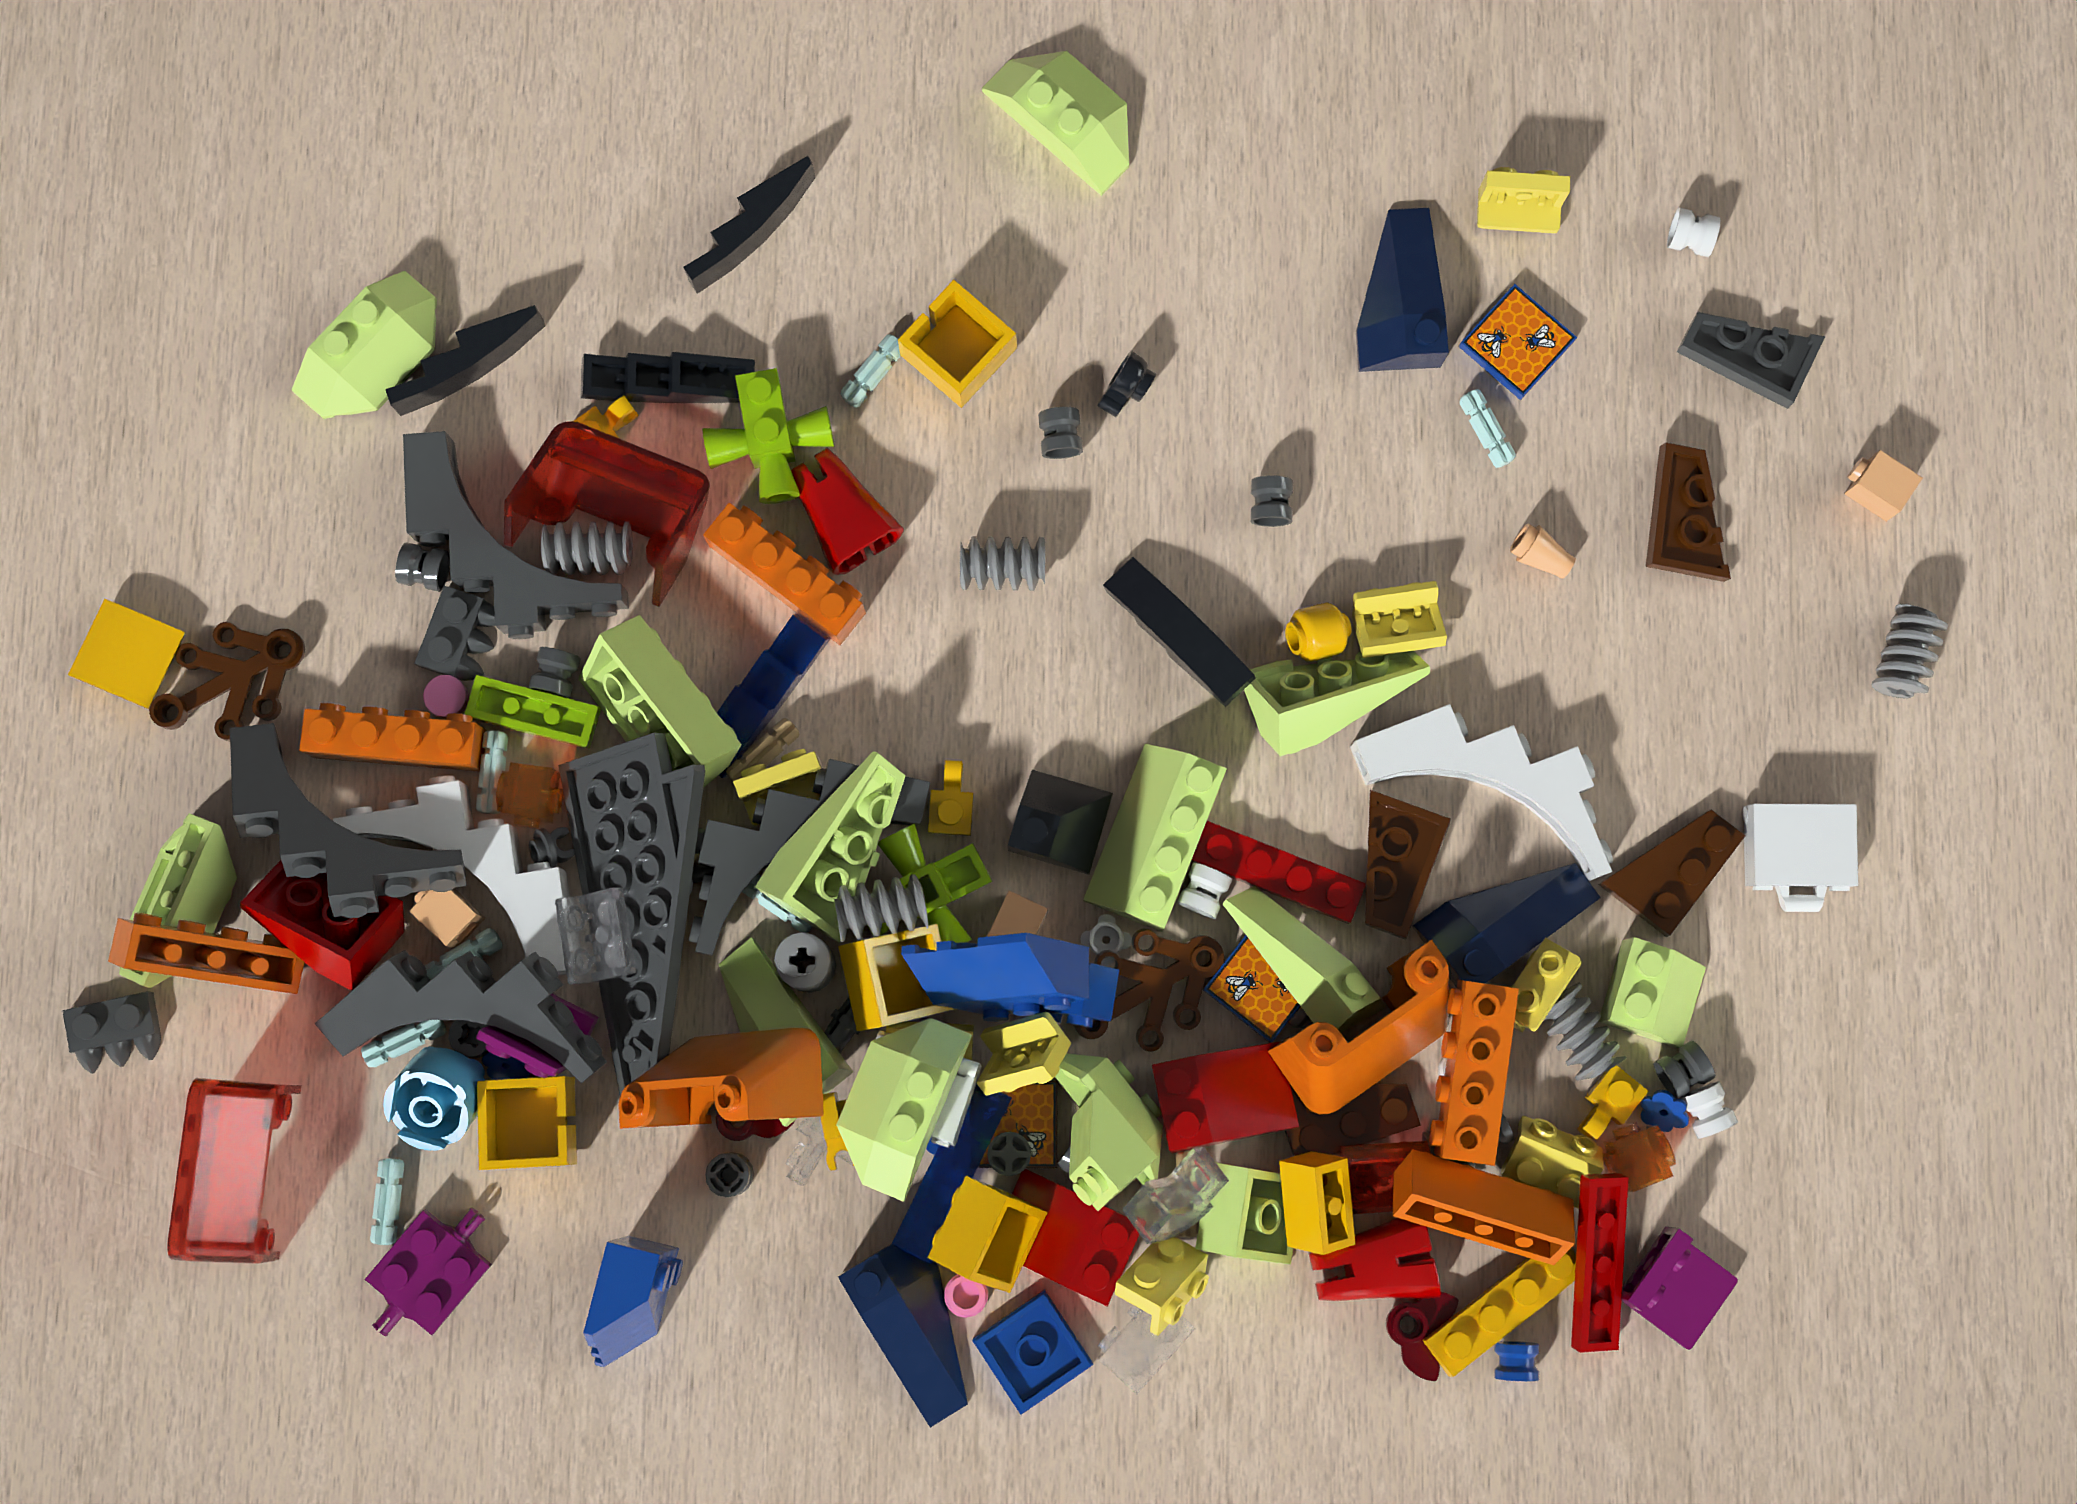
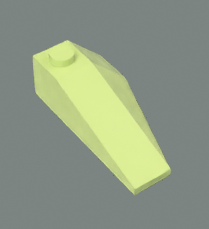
M873 751L778 850L755 885V888L790 913L840 942L834 899H837L841 885H845L851 896H855L857 884L862 882L865 885L870 867H876L880 853L876 852V848L883 828L890 825L905 775L879 753Z
M754 938L748 939L718 964L740 1033L785 1028H807L812 1030L818 1037L821 1047L823 1094L829 1093L853 1073V1070L791 987L781 979L776 967ZM784 1118L779 1120L785 1127H787L797 1118Z

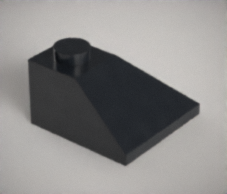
M1032 770L1007 845L1008 851L1089 875L1113 793Z

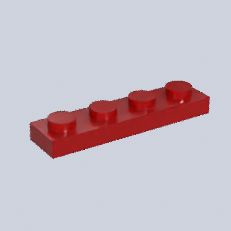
M1206 821L1191 860L1193 863L1213 868L1233 879L1255 886L1258 889L1346 924L1352 922L1366 885L1364 882L1210 821Z
M1620 1173L1581 1175L1571 1348L1580 1353L1619 1350L1629 1177Z

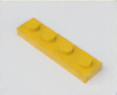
M1570 1248L1555 1265L1526 1258L1424 1338L1422 1341L1449 1377L1456 1376L1575 1281V1252Z

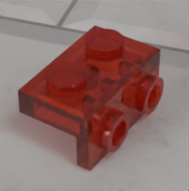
M1428 1141L1340 1146V1157L1348 1159L1353 1214L1393 1212L1394 1171L1412 1149L1430 1153Z

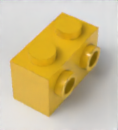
M1310 1151L1280 1160L1287 1247L1325 1255L1355 1245L1348 1159Z

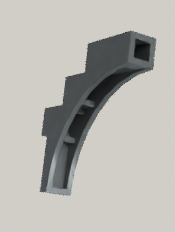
M445 431L403 434L406 532L416 542H420L421 546L425 547L444 546L446 540H449L451 580L460 588H464V591L468 593L490 591V586L494 587L495 626L502 633L508 634V638L529 639L534 637V632L546 631L545 615L550 614V619L567 620L575 618V613L592 611V616L610 617L617 615V610L629 609L628 592L622 584L587 583L555 576L524 562L500 545L485 529L469 503L459 475L455 442Z
M274 723L230 728L232 809L240 838H265L271 834L279 833L280 857L287 877L310 878L319 873L327 872L328 898L334 917L358 918L367 913L379 912V896L404 897L412 892L429 890L447 892L455 887L467 886L461 850L425 851L390 846L359 836L330 820L306 799L291 779L283 762L281 745Z
M829 759L826 769L821 768L817 770L812 792L820 794L819 800L769 789L766 799L758 797L752 822L760 824L759 831L708 820L706 829L698 828L695 854L700 855L698 864L715 869L713 875L704 873L699 899L707 901L704 916H694L689 937L690 942L697 943L695 952L713 955L723 922L740 893L760 870L773 860L778 850L859 765ZM905 776L890 823L908 826L915 824L916 827L921 824L930 782Z
M404 950L385 961L315 1023L342 1057L362 1046L374 1036L398 1026L427 1020H466L495 1026L529 1040L556 1058L581 1083L607 1062L602 1056V1049L598 1042L591 1036L584 1035L573 1022L574 1016L569 1008L562 1002L555 1001L551 996L563 986V983L557 978L558 972L554 965L548 959L540 957L536 952L521 960L496 982L492 977V970L482 958L474 956L471 951L452 961L430 980L423 963Z

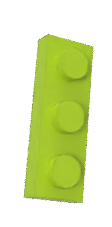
M476 675L464 715L472 716L474 720L590 749L601 708L596 705Z

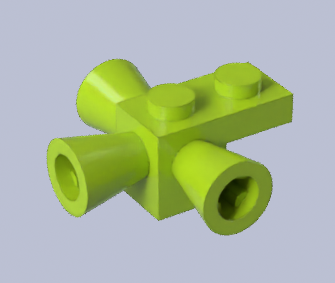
M777 368L735 375L745 429H702L710 469L749 455L754 468H760V503L776 504L796 499L800 496V492L788 463L796 461L793 446L835 447L828 408L824 406L788 421Z
M915 824L880 840L878 846L902 875V878L899 880L904 888H907L910 875L915 874L924 892L928 926L938 925L941 942L954 941L960 943L972 940L946 905L993 882L974 843L926 865ZM886 922L882 923L879 936H882L889 930Z

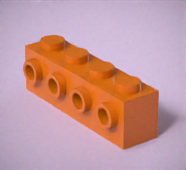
M728 503L703 534L709 547L841 646L866 614L863 603L859 601L862 594L844 580L838 585L827 577L829 569L813 556L809 555L805 560L793 550L796 545L780 531L776 530L772 535L760 525L763 520L750 508L743 505L739 510L731 503Z
M320 703L319 710H304L299 751L316 759L480 772L481 754H484V748H482L483 734L487 730L476 722H472V716L449 713L446 720L430 719L431 713L418 710H405L403 717L390 716L387 709L366 706L362 707V713L346 712V706Z
M135 913L133 920L117 919L108 962L119 967L298 994L304 961L272 934H264L263 941L247 939L249 932L245 930L222 927L220 934L205 932L206 924L179 920L177 927L161 925L162 917L144 913Z
M1458 979L1457 988L1450 989L1447 1012L1448 1014H1453L1451 1032L1446 1031L1444 1033L1441 1047L1442 1058H1447L1445 1076L1439 1075L1435 1090L1436 1102H1441L1439 1119H1433L1429 1134L1430 1146H1435L1434 1154L1441 1158L1495 1166L1518 1000V988Z
M1414 1149L1394 1171V1217L1551 1265H1555L1575 1244L1574 1202L1571 1198Z

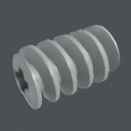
M612 521L607 522L604 533H599L596 522H591L587 534L582 533L579 522L573 523L570 534H566L562 522H557L554 534H549L544 524L541 535V556L546 572L556 575L561 566L566 575H572L578 565L583 575H589L595 565L597 572L600 575H605L612 565L617 575L624 574L627 564L629 567L631 566L633 556L630 522H624L621 533H616Z
M976 536L971 537L967 548H963L961 542V588L967 590L972 578H975L979 590L985 589L989 578H992L996 590L1002 589L1006 578H1009L1013 590L1019 589L1022 579H1026L1030 591L1035 590L1039 579H1042L1045 585V539L1039 537L1034 549H1031L1027 537H1022L1018 549H1014L1010 537H1005L1001 549H997L994 538L990 536L984 548H980Z
M1898 604L1895 606V611L1898 615L1894 616L1890 622L1891 628L1894 631H1890L1886 636V643L1889 646L1885 647L1881 652V658L1884 662L1877 665L1876 674L1880 678L1872 681V687L1884 695L1908 699L1913 697L1914 693H1928L1929 687L1918 680L1919 678L1933 677L1934 672L1923 666L1924 662L1938 661V655L1928 650V647L1943 645V639L1934 635L1933 631H1945L1948 628V624L1938 619L1936 614L1927 609L1909 604Z
M915 874L909 876L907 888L903 887L898 877H893L889 891H886L881 880H875L871 894H869L862 882L857 884L855 896H851L847 887L841 885L838 897L834 899L841 942L845 941L847 928H851L857 940L862 939L866 925L869 926L873 935L877 937L880 935L882 923L885 922L892 934L897 933L900 920H904L909 931H914L917 917H921L928 929L924 892Z
M804 932L791 934L782 940L776 949L774 961L778 974L784 982L799 991L808 993L820 991L834 977L836 969L835 956L829 946L813 934ZM806 954H808L815 960V964L808 965L805 973L804 970L797 967L798 961H804Z
M1580 982L1563 991L1544 1019L1554 1020L1553 1025L1547 1031L1549 1036L1563 1034L1564 1036L1556 1046L1557 1050L1572 1049L1573 1051L1566 1061L1567 1066L1582 1065L1581 1070L1575 1076L1577 1081L1592 1079L1627 1058L1626 1056L1612 1058L1620 1046L1616 1041L1603 1043L1610 1030L1607 1026L1594 1028V1025L1601 1017L1599 1012L1584 1013L1592 1001L1588 996L1575 998L1582 988Z

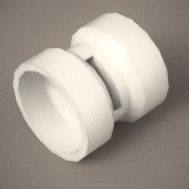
M1678 208L1670 226L1667 248L1681 251L1688 246L1696 255L1709 257L1718 237L1720 217L1706 214L1703 217L1697 216L1695 218L1692 210Z
M1193 863L1188 874L1190 883L1186 889L1181 891L1177 903L1195 913L1216 919L1221 907L1219 904L1220 896L1228 891L1232 878L1213 868Z
M1720 1081L1697 1088L1680 1098L1687 1104L1686 1111L1690 1112L1692 1117L1697 1116L1692 1127L1698 1139L1711 1136L1738 1123L1733 1109L1722 1107L1725 1104L1723 1100L1725 1092Z

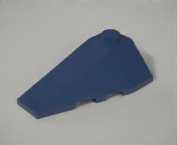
M1429 208L1392 209L1387 212L1356 329L1359 372L1441 368L1449 353L1446 312Z
M1574 863L1449 900L1412 927L1424 944L1432 940L1448 964L1449 978L1457 988L1458 979L1487 983L1540 944L1545 937L1548 938L1601 897L1577 864Z
M916 1228L845 1271L838 1278L864 1323L931 1428L968 1405L948 1307L944 1299L939 1266L935 1261L927 1258L930 1250Z

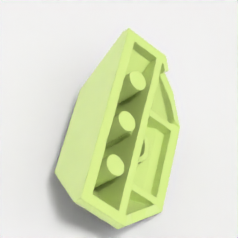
M1068 51L1011 59L982 87V92L1101 196L1129 168L1127 103Z
M406 271L366 286L308 347L292 391L323 419L333 418L338 415H352L379 410L388 400L385 389L404 383L421 365L420 360L428 358L435 350L436 297Z
M190 813L183 820V825L175 830L161 847L130 920H133L135 913H144L162 917L161 925L177 927L179 920L206 924L205 932L214 933L224 907L230 900L233 886L237 880L221 825ZM122 967L119 970V975L148 988H152L171 977V975L124 969Z
M929 1018L870 1042L836 1124L863 1185L905 1202L972 1034Z
M1066 1053L1055 1078L1080 1108L1092 1093L1100 1088L1158 1156L1137 1177V1180L1145 1190L1151 1194L1157 1189L1163 1126L1157 1118L1162 1115L1161 1110L1147 1093L1140 1098L1129 1084L1135 1078L1119 1059L1112 1064L1107 1057Z

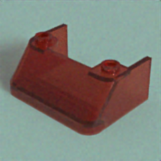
M574 421L563 422L553 428L504 501V545L512 548L530 519L545 525L553 526L557 522H562L563 524L570 519L576 509L603 520L612 521L613 524L623 527L625 521H629L633 532L650 538L646 545L645 556L647 562L655 568L652 604L660 607L687 562L708 501L710 483L707 476L695 468Z
M195 1078L193 1080L186 1102L167 1250L171 1260L252 1264L279 1260L280 1251H272L275 1242V1231L273 1228H269L267 1219L261 1218L272 1129H278L282 1121L289 1119L292 1111L291 1094H301L302 1085L215 1078Z

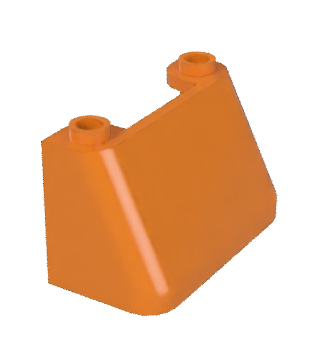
M1432 940L1402 956L1386 968L1392 975V985L1382 999L1392 1012L1349 1043H1347L1335 1026L1326 1022H1317L1306 1027L1291 1038L1284 1039L1268 1051L1310 1111L1319 1115H1327L1341 1109L1446 1032L1449 1025V1014L1447 1012L1449 968L1444 956Z
M807 1028L763 1030L700 1036L689 1039L623 1089L618 1105L620 1129L712 1124L711 1115H707L714 1103L719 1115L728 1121L824 1116L819 1039L812 1030Z

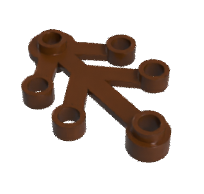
M230 622L218 624L213 631V639L219 646L225 649H235L241 646L260 652L245 661L203 651L202 648L193 643L182 644L178 647L175 654L176 661L180 666L188 670L204 668L222 674L179 698L172 694L157 696L149 708L152 721L165 729H178L186 723L190 712L230 690L223 714L217 719L214 726L217 736L230 742V735H225L223 728L230 721H234L235 727L244 726L240 719L253 678L267 670L262 693L254 699L252 710L257 717L263 720L272 721L276 719L282 710L278 696L286 671L297 667L305 655L304 641L296 632L290 629H277L268 636L240 630V628ZM232 629L234 631L233 639L229 642H223L222 634L224 631ZM284 644H290L291 651L289 655L280 657L278 653L279 648ZM190 650H195L196 659L191 663H186V653ZM271 700L273 703L271 712L262 714L261 705L265 701ZM177 706V717L173 720H168L167 711L169 708Z
M1149 929L1137 930L1131 940L1132 947L1137 953L1142 956H1150L1156 952L1178 959L1177 962L1165 969L1120 958L1111 950H1104L1098 953L1094 964L1101 965L1105 957H1114L1116 962L1114 968L1119 969V976L1142 981L1115 997L1111 1021L1150 998L1144 1023L1136 1033V1041L1145 1051L1153 1052L1158 1050L1164 1041L1161 1026L1173 984L1187 977L1182 1003L1175 1007L1173 1019L1184 1030L1196 1028L1201 1020L1198 1004L1205 979L1214 976L1224 962L1223 949L1215 939L1199 935L1191 938L1187 943L1159 937ZM1150 935L1153 939L1151 947L1146 950L1140 949L1138 946L1140 937ZM1202 950L1209 951V962L1205 965H1198L1196 961L1197 954ZM1185 1009H1192L1194 1017L1189 1023H1182L1180 1021V1014ZM1099 1020V1025L1093 1030H1088L1084 1026H1073L1083 1038L1097 1039L1106 1032L1108 1022L1110 1021ZM1147 1031H1155L1157 1034L1156 1041L1150 1045L1144 1044L1142 1040L1143 1035Z

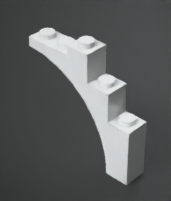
M1450 704L1355 740L1350 746L1365 785L1395 777L1439 775L1463 778L1494 788L1522 803L1548 824L1570 850L1588 881L1612 872L1609 865L1613 862L1610 848L1604 839L1599 840L1593 824L1596 823L1594 810L1589 801L1586 799L1582 801L1580 793L1595 786L1592 778H1595V771L1589 757L1586 754L1581 755L1578 746L1530 764L1528 760L1531 757L1529 743L1523 733H1517L1514 725L1466 743L1464 737L1468 736V730L1465 721L1459 712H1453Z
M454 776L433 777L428 780L429 785L416 787L418 804L416 805L413 799L397 800L388 803L389 809L373 812L372 807L369 806L356 807L346 810L345 817L333 818L335 823L368 839L386 838L415 842L436 850H461L464 866L488 886L508 913L522 943L525 958L536 952L540 957L548 959L554 965L558 976L581 972L567 872L559 867L551 868L549 862H540L528 865V872L523 873L517 828L509 823L504 824V819L498 818L478 822V829H474L469 786L459 780L455 781Z

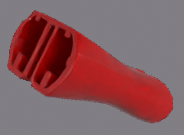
M827 447L814 455L822 475L826 476L824 480L817 483L818 479L809 471L804 462L793 468L791 472L800 492L799 498L814 528L832 574L840 575L847 574L868 559L864 551L865 547L868 546L873 555L879 554L898 541L904 528L859 482L842 460Z
M1395 1218L1356 1234L1355 1245L1325 1255L1309 1252L1312 1270L1336 1269L1337 1266L1344 1265L1345 1276L1338 1277L1336 1275L1315 1283L1318 1300L1348 1301L1377 1298L1441 1297L1436 1263L1434 1258L1430 1256L1432 1245L1428 1227L1401 1218Z

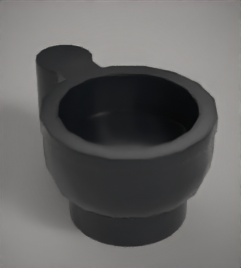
M1131 350L1119 366L1097 406L1112 416L1117 417L1129 397L1140 402L1151 386L1156 373L1149 370L1147 362Z

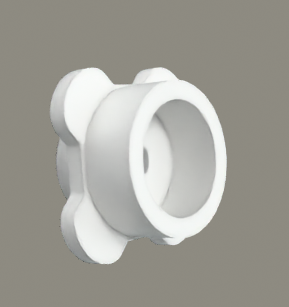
M1109 914L1101 915L1098 919V924L1091 931H1084L1080 938L1081 944L1089 947L1096 955L1104 950H1111L1117 954L1122 949H1128L1131 946L1132 940L1131 935L1128 932H1122L1115 924V918ZM1108 936L1110 943L1104 944L1102 938ZM1105 957L1101 965H1111L1114 962V957Z

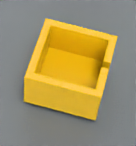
M953 280L929 305L930 321L929 317L922 313L900 336L898 346L900 355L962 408L1017 349L1016 332L959 283ZM930 322L935 326L932 330L930 328Z
M937 924L929 925L928 929L924 926L915 928L914 931L906 930L896 934L883 935L838 946L857 1031L884 1027L953 1010V1008L932 1004L901 955L902 946L918 945L921 948L936 951L937 942H941Z
M558 1076L477 1081L479 1170L577 1164L576 1125H567V1117L576 1116L575 1077Z
M965 1176L962 1185L953 1194L952 1206L943 1225L936 1231L933 1237V1247L927 1258L968 1280L1010 1293L1048 1212L1004 1190Z

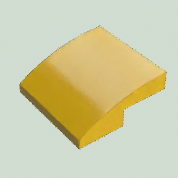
M104 598L68 675L149 709L183 640L185 632Z

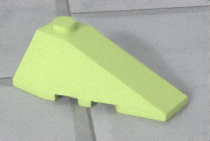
M1414 651L1362 658L1361 652H1358L1354 660L1340 661L1332 660L1331 657L1317 660V664L1293 666L1292 659L1281 660L1250 669L1256 679L1244 689L1260 735L1279 756L1296 753L1326 740L1429 675L1430 666Z
M1253 886L1226 899L1223 903V906L1313 1023H1329L1335 1026L1341 1033L1385 1008V1003L1354 963L1257 887Z

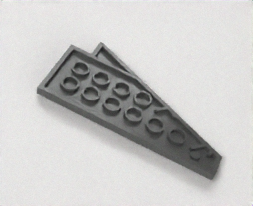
M651 733L558 765L620 1096L623 1089L629 1083L669 1055L689 895L693 889L692 872L705 766L691 765L672 771L665 733Z

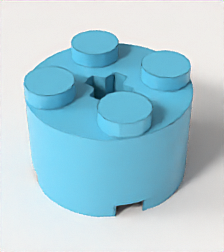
M425 1047L409 1061L388 1087L384 1096V1114L388 1122L392 1119L400 1130L397 1135L409 1145L429 1151L444 1149L446 1145L460 1140L477 1118V1081H485V1070L479 1061L469 1059L457 1051L447 1048Z

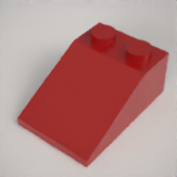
M282 860L240 902L242 910L314 971L351 991L358 986L405 932L402 900L396 897L379 896V912L367 913L358 918L334 917L328 898L327 872L319 873L310 878L287 877Z
M1281 1041L1152 1064L1169 1151L1176 1153L1298 1128L1299 1123L1290 1083L1268 1052Z
M1025 1169L1021 1172L1012 1195L1048 1213L1023 1266L1108 1307L1115 1291L1116 1282L1124 1271L1144 1224L1107 1206H1103L1097 1211L1092 1204H1085L1075 1191Z

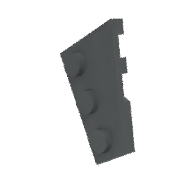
M1698 312L1693 318L1677 353L1788 409L1794 403L1825 336L1810 334L1809 337L1789 334L1788 329L1773 327L1772 330L1750 327L1747 321Z

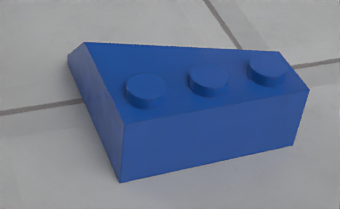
M1017 933L980 937L977 939V944L967 942L956 943L954 941L937 942L936 951L921 948L918 945L902 946L901 955L933 1005L983 1014L984 1021H1008L1009 1014L1032 1016L1039 1014L1040 1008L1068 1010L1071 1008L1072 1002L1089 999V947L1031 933Z
M633 1236L622 1237L606 1243L583 1332L588 1346L592 1347L591 1355L596 1357L594 1361L596 1366L605 1367L658 1334L668 1290L671 1285H677L682 1270L683 1260L677 1258L678 1247Z

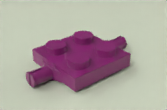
M470 1208L456 1227L442 1223L426 1209L418 1215L364 1279L384 1296L387 1304H389L382 1315L372 1324L376 1331L390 1318L388 1323L379 1332L383 1336H388V1333L402 1317L414 1320L430 1335H433L492 1265L475 1250L468 1239L485 1220L482 1214H479L467 1226L478 1213L474 1208Z

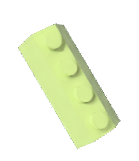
M640 615L599 634L578 678L580 683L626 742L651 733H665L672 771L691 765H704V788L730 765L742 745L738 741L734 730L724 723L713 709L709 698L698 690L686 674L683 665L673 658L662 644L658 633L649 627Z
M1145 744L1083 901L1163 932L1227 768L1186 752Z

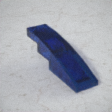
M798 614L791 616L771 647L762 652L742 683L735 685L717 711V714L724 723L734 730L738 741L742 744L728 767L737 759L739 760L743 756L742 754L753 744L830 640V638ZM727 768L718 776H720L721 778H725L727 775Z
M976 1083L956 1145H949V1148L939 1145L892 1242L893 1246L929 1264L932 1263L933 1260L927 1257L933 1247V1237L936 1231L943 1225L952 1206L953 1194L962 1185L965 1176L974 1178L1012 1097L1002 1092L986 1096Z

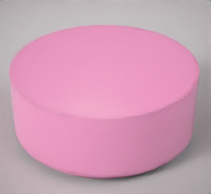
M440 675L430 680L426 685L423 699L425 706L431 713L446 719L447 714H461L466 709L469 694L466 686L457 678L450 675Z
M956 1274L946 1285L944 1291L945 1303L948 1309L959 1317L975 1316L983 1310L987 1303V1286Z

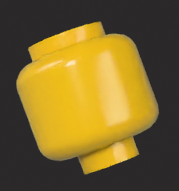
M1326 602L1296 610L1290 622L1286 625L1285 635L1292 653L1299 655L1307 662H1312L1341 654L1346 648L1352 629L1348 616L1345 613H1341L1335 605Z

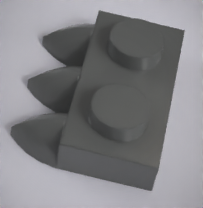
M444 585L414 664L418 667L442 675H450L463 681L474 680L476 675L483 676L484 672L481 666L472 657L468 656L467 653L479 654L494 649L490 638L483 631L477 629V626H495L494 606L484 598Z
M146 991L62 1010L69 1053H75L82 1067L91 1074L96 1072L101 1063L103 1047H105L110 1059L120 1067H124L130 1057L132 1040L138 1051L148 1060H153L159 1050L161 1032L154 992Z

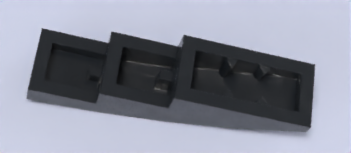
M808 156L737 197L742 213L710 232L716 248L683 267L690 284L697 294L736 268L760 247L794 210L816 178L812 161Z
M534 305L456 331L455 333L460 345L459 348L420 360L425 376L385 389L390 405L400 416L438 402L479 380L513 356L545 327L544 320L538 309Z
M672 352L670 357L628 353L626 358L583 354L581 399L616 401L620 397L625 396L629 402L737 403L740 400L735 375L755 372V360Z
M1134 557L1103 584L1106 592L1135 618L1137 624L1166 649L1168 656L1225 707L1256 679L1252 671L1228 646Z

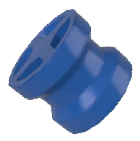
M1499 1341L1494 1345V1351L1499 1355V1365L1494 1369L1495 1379L1524 1382L1539 1381V1370L1535 1367V1357L1539 1354L1538 1343Z

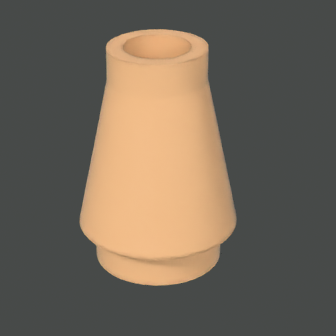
M1529 523L1526 524L1517 534L1510 547V552L1517 556L1516 561L1549 572L1561 579L1567 576L1576 561V558L1560 546L1540 525L1534 527Z

